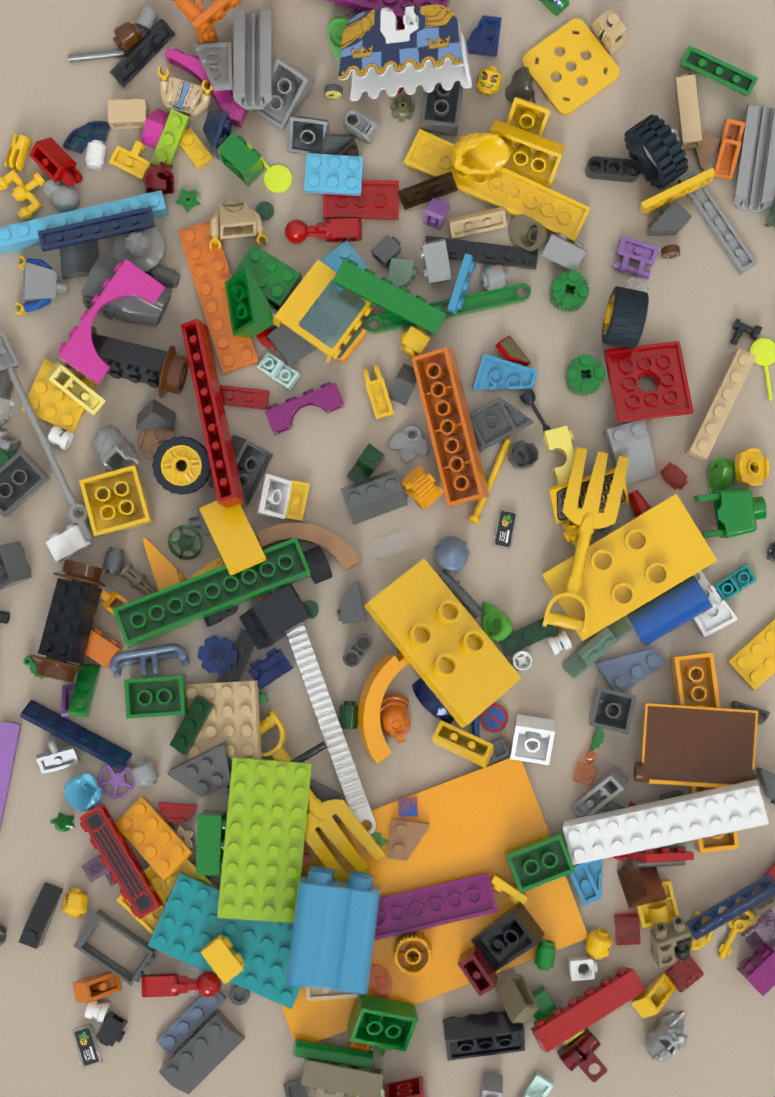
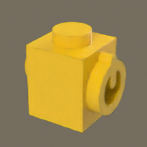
M411 326L409 330L405 329L400 337L402 340L400 349L411 357L422 355L429 345L431 338L425 335L426 332L423 329Z

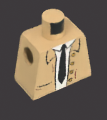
M609 9L599 16L589 27L610 56L626 44L627 29L613 9Z

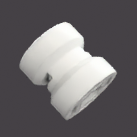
M55 425L51 429L47 440L50 444H57L61 449L67 450L72 443L74 434L70 431H63L61 427Z
M564 630L555 637L547 638L548 645L554 656L560 654L564 649L572 648V644Z
M518 651L512 656V665L518 670H527L532 665V657L528 652Z
M97 1000L88 1003L84 1017L88 1019L95 1017L98 1022L104 1023L110 1003L103 1002L98 1004Z

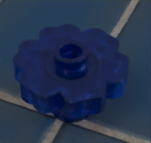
M213 635L205 639V646L199 647L198 659L203 661L201 667L208 673L216 671L219 675L231 670V664L237 662L238 652L233 649L234 642L229 640L228 637L219 638ZM216 651H219L221 654L219 659L215 658L214 654Z

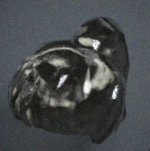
M520 67L513 74L510 84L505 89V96L509 102L513 103L516 96L536 104L535 92L531 85L533 78L529 76L528 67Z

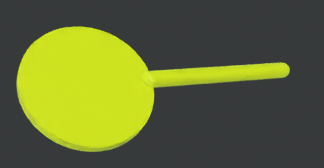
M247 142V146L252 149L253 147ZM260 157L263 161L262 164L267 169L264 175L266 187L274 193H282L288 190L292 184V175L289 169L282 165L270 167Z
M761 338L753 342L749 353L757 356L754 363L764 366L769 400L772 401L773 396L768 366L775 362V343L770 339Z

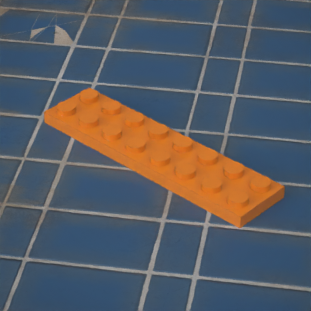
M210 221L178 230L223 375L258 364L259 360L252 338L233 336L225 282L232 278L222 243L219 252L217 244L212 245V251L209 249V243L212 240V236H210Z

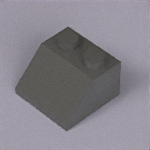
M20 541L0 545V590L31 578V568L27 563L25 551Z

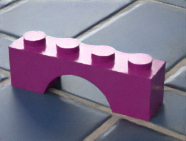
M325 383L320 386L321 389L316 391L311 389L304 392L303 396L299 398L294 396L286 399V403L282 405L273 404L269 406L265 414L274 435L291 429L295 414L303 407L317 406L327 414L345 407L336 383Z

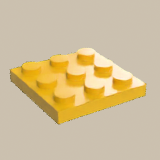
M44 359L27 396L37 418L75 434L86 409L45 377L56 363ZM67 369L90 389L95 391L96 383L87 377L80 379L78 373Z

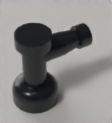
M736 318L732 326L735 332L730 343L737 345L743 332L750 334V338L756 341L762 327L759 325L751 327Z

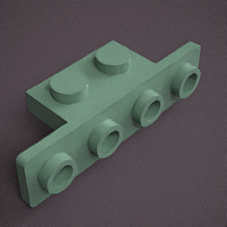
M622 618L605 627L562 665L563 669L573 679H576L631 630V627Z

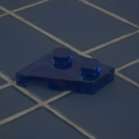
M482 16L477 27L474 28L466 42L468 54L497 57L502 17Z

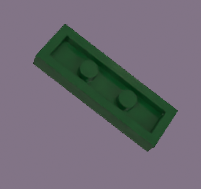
M544 618L511 632L506 639L499 643L505 656H508L558 633L556 626L547 624V627H544Z
M196 695L169 745L181 754L188 755L215 705L201 695Z

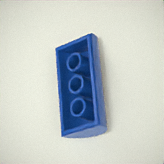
M693 575L627 614V617L644 645L647 646L713 608V605Z

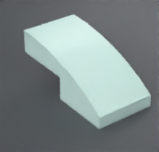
M537 1071L522 1097H546L553 1088L554 1081Z

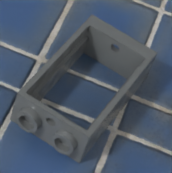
M100 909L94 914L73 945L130 986H132L134 981H140L141 976L145 973L142 971L146 964L150 966L156 957L153 954L156 949L149 947L148 942ZM100 921H103L147 952V955L134 974L87 943V940Z

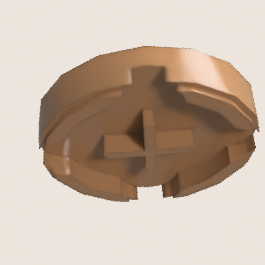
M170 428L142 430L138 445L142 454L153 461L157 448L166 440L168 441L176 436Z

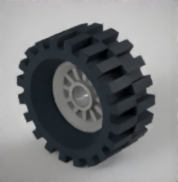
M651 114L624 134V141L627 143L625 146L630 152L628 153L630 158L641 163L642 171L640 174H643L647 182L650 181L652 186L662 189L687 172L688 159L685 157V150L681 148L683 145L677 140L675 132L672 133L671 127L668 124L665 125V121L662 118L659 119L657 115Z

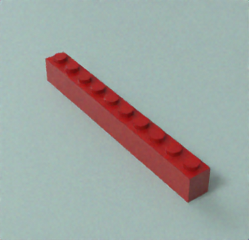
M195 319L181 324L217 501L220 505L230 508L245 503L208 329L199 319Z

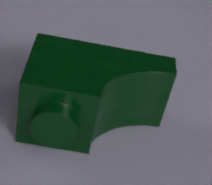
M369 443L347 477L355 483L369 479L385 458V454Z

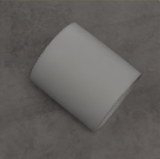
M143 6L135 25L140 30L148 32L154 26L158 13L149 7Z

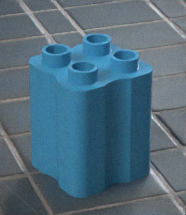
M311 866L308 876L303 875L301 880H299L285 982L296 986L366 994L368 992L380 886L373 884V874L351 871L349 881L333 879L334 869Z

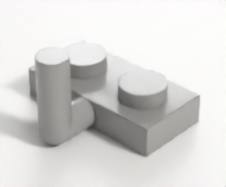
M50 733L48 740L50 751L36 755L41 773L46 774L80 765V758L75 746L71 745L58 749L56 745L57 737Z

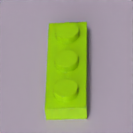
M171 109L151 163L160 164L161 161L169 165L173 163L191 117Z

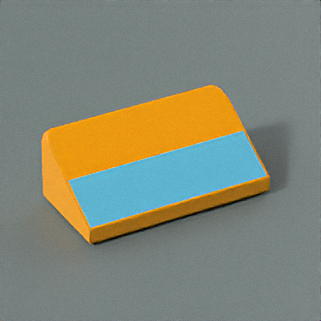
M359 327L357 331L353 330L351 332L352 338L348 344H343L340 347L342 351L337 359L341 363H345L367 336L365 329Z

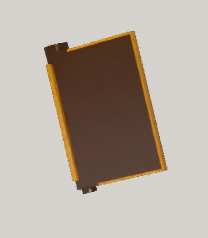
M645 703L641 762L634 763V781L712 788L756 779L759 781L758 774H754L758 711Z

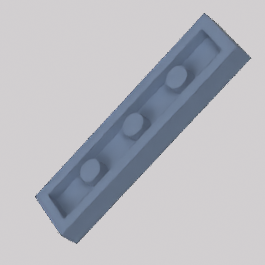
M220 990L212 997L201 995L156 1042L170 1055L226 999V996Z

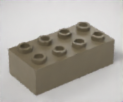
M306 1059L301 1085L305 1086L304 1089L316 1091L318 1088L323 1089L324 1093L336 1095V1092L344 1093V1097H380L384 1069L374 1067L366 1069Z

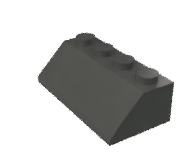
M217 1010L162 1064L159 1073L172 1087L190 1094L245 1037Z

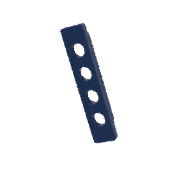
M767 874L686 921L685 923L695 940H698L774 896L775 882ZM755 887H761V890L752 894ZM738 897L745 898L744 900L735 904V901ZM725 906L728 908L720 914L718 913L721 907ZM705 916L711 917L708 921L701 923L702 918Z

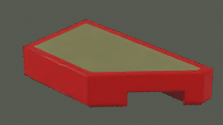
M510 335L495 345L506 361L518 362L525 367L531 363Z

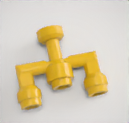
M13 169L5 176L0 177V192L6 190L12 181L16 183L17 186L11 194L18 202L28 199L31 203L27 207H22L17 212L25 222L32 218V214L42 207L41 203L30 191L38 185L44 186L45 181L36 171L33 174L34 179L24 185V181Z

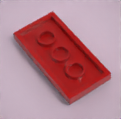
M362 180L361 196L323 194V219L399 220V180Z

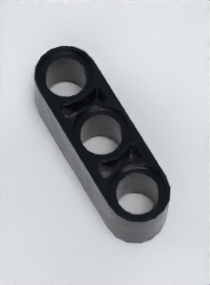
M599 156L591 157L585 167V174L588 178L619 182H634L642 171V165L637 160ZM590 165H596L599 170H592ZM609 167H615L618 172H611ZM633 168L636 174H630L628 169Z

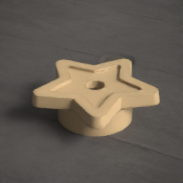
M179 825L176 833L180 837L183 836L185 838L183 841L189 847H193L191 837L194 834V830L187 831Z

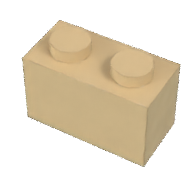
M133 97L128 100L123 98L107 100L108 123L111 129L144 128L146 118L149 116L148 104L145 99Z

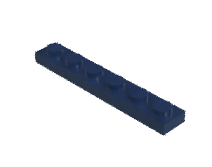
M146 207L38 231L41 249L45 252L156 227L152 208Z
M32 699L21 712V718L120 771H123L132 757L133 753L62 717L60 714Z

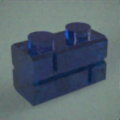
M274 648L266 653L267 658L262 661L257 659L250 664L251 668L248 672L254 681L258 680L260 690L294 668L282 649L277 650Z

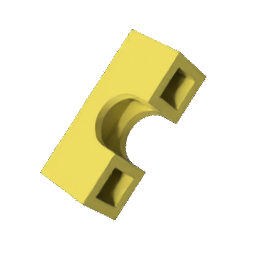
M567 426L547 430L543 433L547 452L560 451L565 457L564 465L552 470L555 483L559 485L569 482L576 448L573 449L571 442L574 441L573 433L571 430H568Z

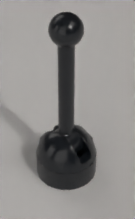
M531 389L519 396L524 404L531 405L543 426V431L550 430V426L546 425L534 404L536 400L534 391Z

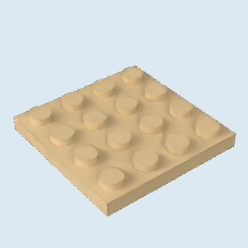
M258 680L186 684L187 711L196 695H201L215 705L187 755L188 760L224 741L228 744L226 751L230 760L233 757L262 759Z

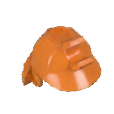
M398 693L386 694L383 696L380 709L382 730L388 737L397 738L398 743L406 741L404 736L411 728L410 717L406 709L408 708L409 700L404 695Z

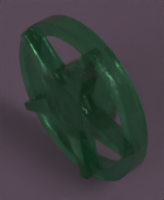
M180 525L169 534L168 546L170 551L179 559L191 560L201 553L204 541L197 529L189 525ZM183 529L191 530L196 535L191 537L184 534ZM179 530L180 538L172 540L174 532ZM197 537L200 542L199 550L193 547L194 540ZM172 544L178 545L181 549L180 554L174 549ZM190 550L193 553H195L192 556L183 555L184 551Z

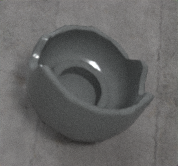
M524 440L512 444L508 450V461L514 468L520 470L532 467L539 458V451L534 443H526Z

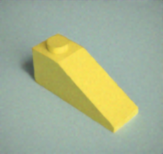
M56 362L45 376L93 416L106 402L59 362Z

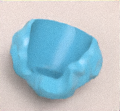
M90 773L76 775L73 778H69L65 783L64 794L66 800L74 809L85 812L92 810L101 803L102 790L98 786L96 778Z

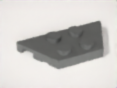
M501 397L470 413L479 452L534 423L532 419Z
M224 741L173 767L167 774L201 797L230 784L231 761L230 757L227 756V742Z

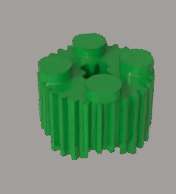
M568 270L567 273L564 271L563 274L557 275L549 290L550 301H552L551 304L554 305V308L557 307L558 310H565V312L578 311L584 305L590 290L588 287L589 283H586L587 279H584V276H581V273L579 274L576 270ZM567 289L571 290V291H572V295H571L570 292H569V293H566L565 291H566Z
M588 354L581 357L578 356L567 367L564 377H566L567 389H571L570 392L573 391L574 395L581 394L584 396L585 394L588 396V394H594L603 384L605 369L604 366H601L602 363H599V360H595L596 357L592 358ZM582 373H586L588 375L584 379L581 377Z

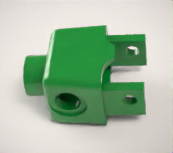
M749 488L713 490L711 494L694 496V502L714 501L717 529L700 532L703 538L717 536L720 538H730L752 533L757 529L756 520L766 519L767 507L762 496L753 497L752 491Z

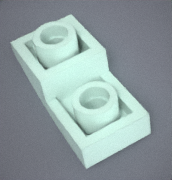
M268 352L257 366L260 371L290 391L301 376L297 371Z

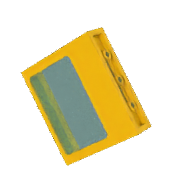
M317 260L274 316L273 324L279 327L283 323L328 356L326 362L329 363L332 358L337 359L342 351L340 347L343 344H348L352 338L351 332L359 329L363 323L362 317L364 315L367 317L374 307L371 306L372 303L332 283L337 272L320 260Z

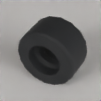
M320 546L303 552L311 571V578L315 584L332 578L330 566Z

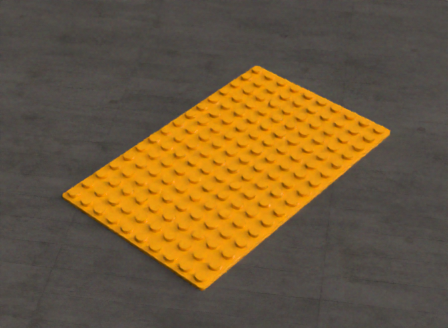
M510 758L402 798L404 799V809L406 808L405 799H407V811L409 810V799L411 805L413 798L414 807L416 798L417 816L400 817L399 800L373 809L372 813L376 821L374 832L381 833V836L388 840V843L381 847L386 855L378 861L367 850H364V846L342 821L338 823L352 845L367 863L368 868L363 872L373 874V884L380 886V897L486 872L489 873L490 878L493 873H496L517 887L504 852L550 835L523 762ZM401 799V815L403 814V803H402V799ZM393 818L430 823L429 829L407 861L387 858ZM369 820L361 822L367 831L372 828V823ZM321 829L317 832L348 875H350L351 871L358 872ZM304 840L303 853L307 851L311 858L302 867L301 877L303 875L308 876L311 866L326 867L306 840ZM566 876L524 892L527 894L528 899L522 905L545 933L542 939L555 942L554 947H556V950L587 939L588 934ZM492 887L498 912L414 931L413 934L417 932V934L421 933L427 937L428 942L430 941L433 953V960L429 964V968H426V971L423 970V973H420L419 976L415 975L413 977L411 975L409 977V974H405L404 971L401 972V969L398 970V966L394 963L393 947L401 935L375 940L366 995L418 1004L470 984L457 964L461 953L474 947L475 945L471 939L506 911L517 905V903L509 899V894L505 891L500 893ZM536 946L497 970L496 973L535 959ZM410 951L408 954H410L411 957H415V954L418 953H416L415 951ZM301 986L292 1009L281 1005L294 1042L295 1039L318 1042L347 1031V1025L357 998L307 1001L306 987Z

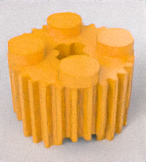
M421 465L414 468L400 482L405 492L411 496L422 510L428 508L444 494L438 485L435 486V479L430 473L426 474Z
M411 932L410 934L407 933V935L403 934L399 936L394 944V963L398 966V970L401 969V972L404 971L405 974H409V977L422 974L423 970L426 971V968H429V964L433 960L430 941L428 942L427 937L421 933L417 934L415 932L413 934ZM415 951L418 954H415V957H411L408 953Z

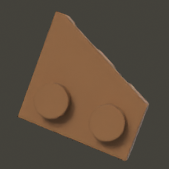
M393 818L387 858L407 861L429 829L430 823Z

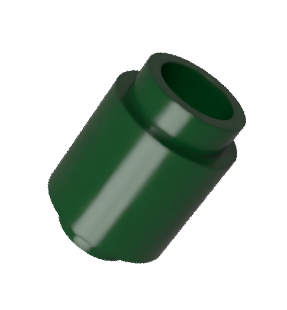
M344 701V705H340V724H342V729H357L358 705H355V701Z

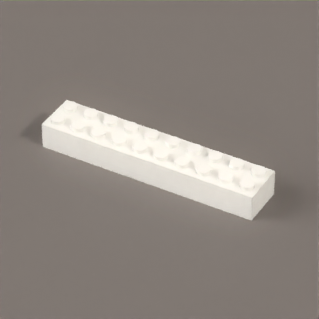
M756 779L564 821L562 828L572 864L576 865L767 825L769 822Z

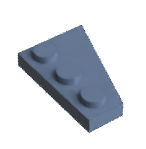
M650 648L595 664L613 691L624 692L663 666L665 662L655 648Z

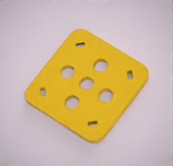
M578 18L570 20L533 47L522 59L524 69L561 115H569L615 82L620 74L618 65L588 26ZM572 31H578L579 35L572 34ZM561 48L565 54L559 57L555 55L554 50ZM588 52L591 58L583 60L581 53ZM573 63L575 64L576 69L574 71H568L566 69V64ZM604 69H607V74H603ZM559 74L561 80L559 82H553L551 80V75ZM583 77L587 80V84L580 86L577 83V79Z

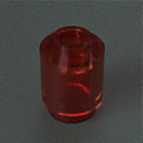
M671 462L659 472L662 478L674 490L676 488L680 490L688 483L686 480L688 476L676 464L673 465Z

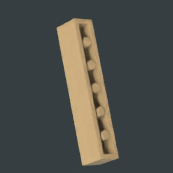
M740 348L733 353L685 452L686 455L701 462L707 460L757 356Z

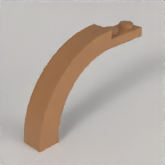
M284 523L271 526L256 533L262 549L297 537L298 540L314 543L329 551L340 562L345 571L362 562L356 552L342 538L315 525Z

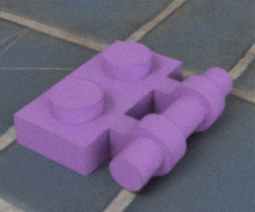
M622 236L616 256L622 257L623 260L622 262L614 260L612 268L618 269L621 273L628 272L634 274L637 278L649 279L651 272L644 270L645 265L650 267L654 265L659 247ZM629 260L638 262L639 266L628 265Z

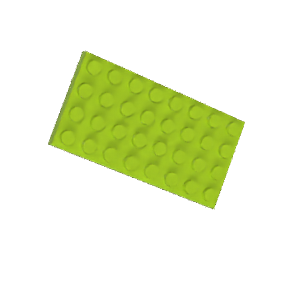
M241 757L232 758L217 918L294 922L298 885L302 872L311 763Z

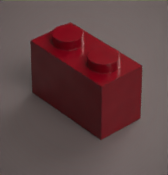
M475 945L461 953L457 964L479 997L496 988L498 975L479 947Z

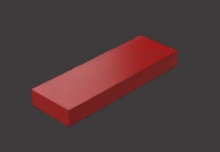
M220 385L225 406L268 409L269 390Z

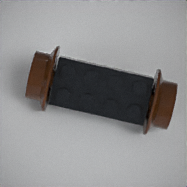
M91 326V338L94 349L101 360L110 367L106 374L116 379L125 378L133 383L141 382L153 388L159 387V397L162 399L168 392L181 394L186 382L189 363L187 357L177 355L175 346L172 345L168 351L98 335L96 328ZM65 363V365H66L67 368L74 369V368H72L71 366H69L68 364ZM78 372V376L80 379L86 378L83 374Z
M65 559L62 571L53 572V575L67 578L71 581L61 578L57 579L38 654L49 657L31 654V657L37 661L35 674L73 682L76 671L85 669L84 666L73 663L83 664L102 592L101 588L90 585L107 587L100 581L102 568Z

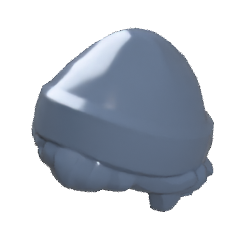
M448 536L442 539L434 548L436 551V563L449 572L457 573L467 563L469 550L467 549L466 542L460 538Z

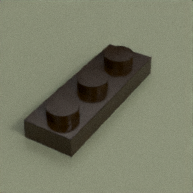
M450 171L399 190L398 196L406 210L431 201L432 198L436 199L458 191V188Z

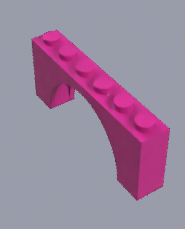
M126 259L123 263L119 262L113 270L116 273L112 279L108 277L102 286L104 288L102 294L99 295L97 293L91 302L93 307L90 311H84L80 317L82 322L79 327L74 326L70 331V340L67 343L63 342L57 350L60 353L58 355L59 359L97 385H99L110 368L98 356L92 343L91 326L97 313L106 304L129 296L141 297V300L154 305L165 289V286Z

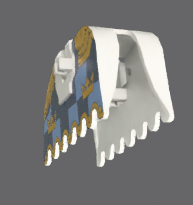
M435 4L418 8L414 6L405 7V15L403 16L404 30L397 29L396 16L393 13V9L390 10L388 7L361 12L352 18L343 30L338 79L341 81L348 79L352 71L351 101L359 100L363 92H368V96L371 99H375L383 89L386 90L389 97H393L401 87L405 89L408 95L414 94L419 85H422L427 93L432 92L437 83H441L442 88L447 91L453 88L455 81H460L463 88L472 87L467 44L461 33L456 16L453 11L445 6Z

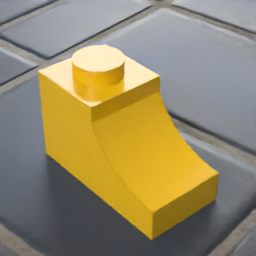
M665 973L660 974L645 988L646 991L631 1001V1004L642 1018L656 1015L677 988Z

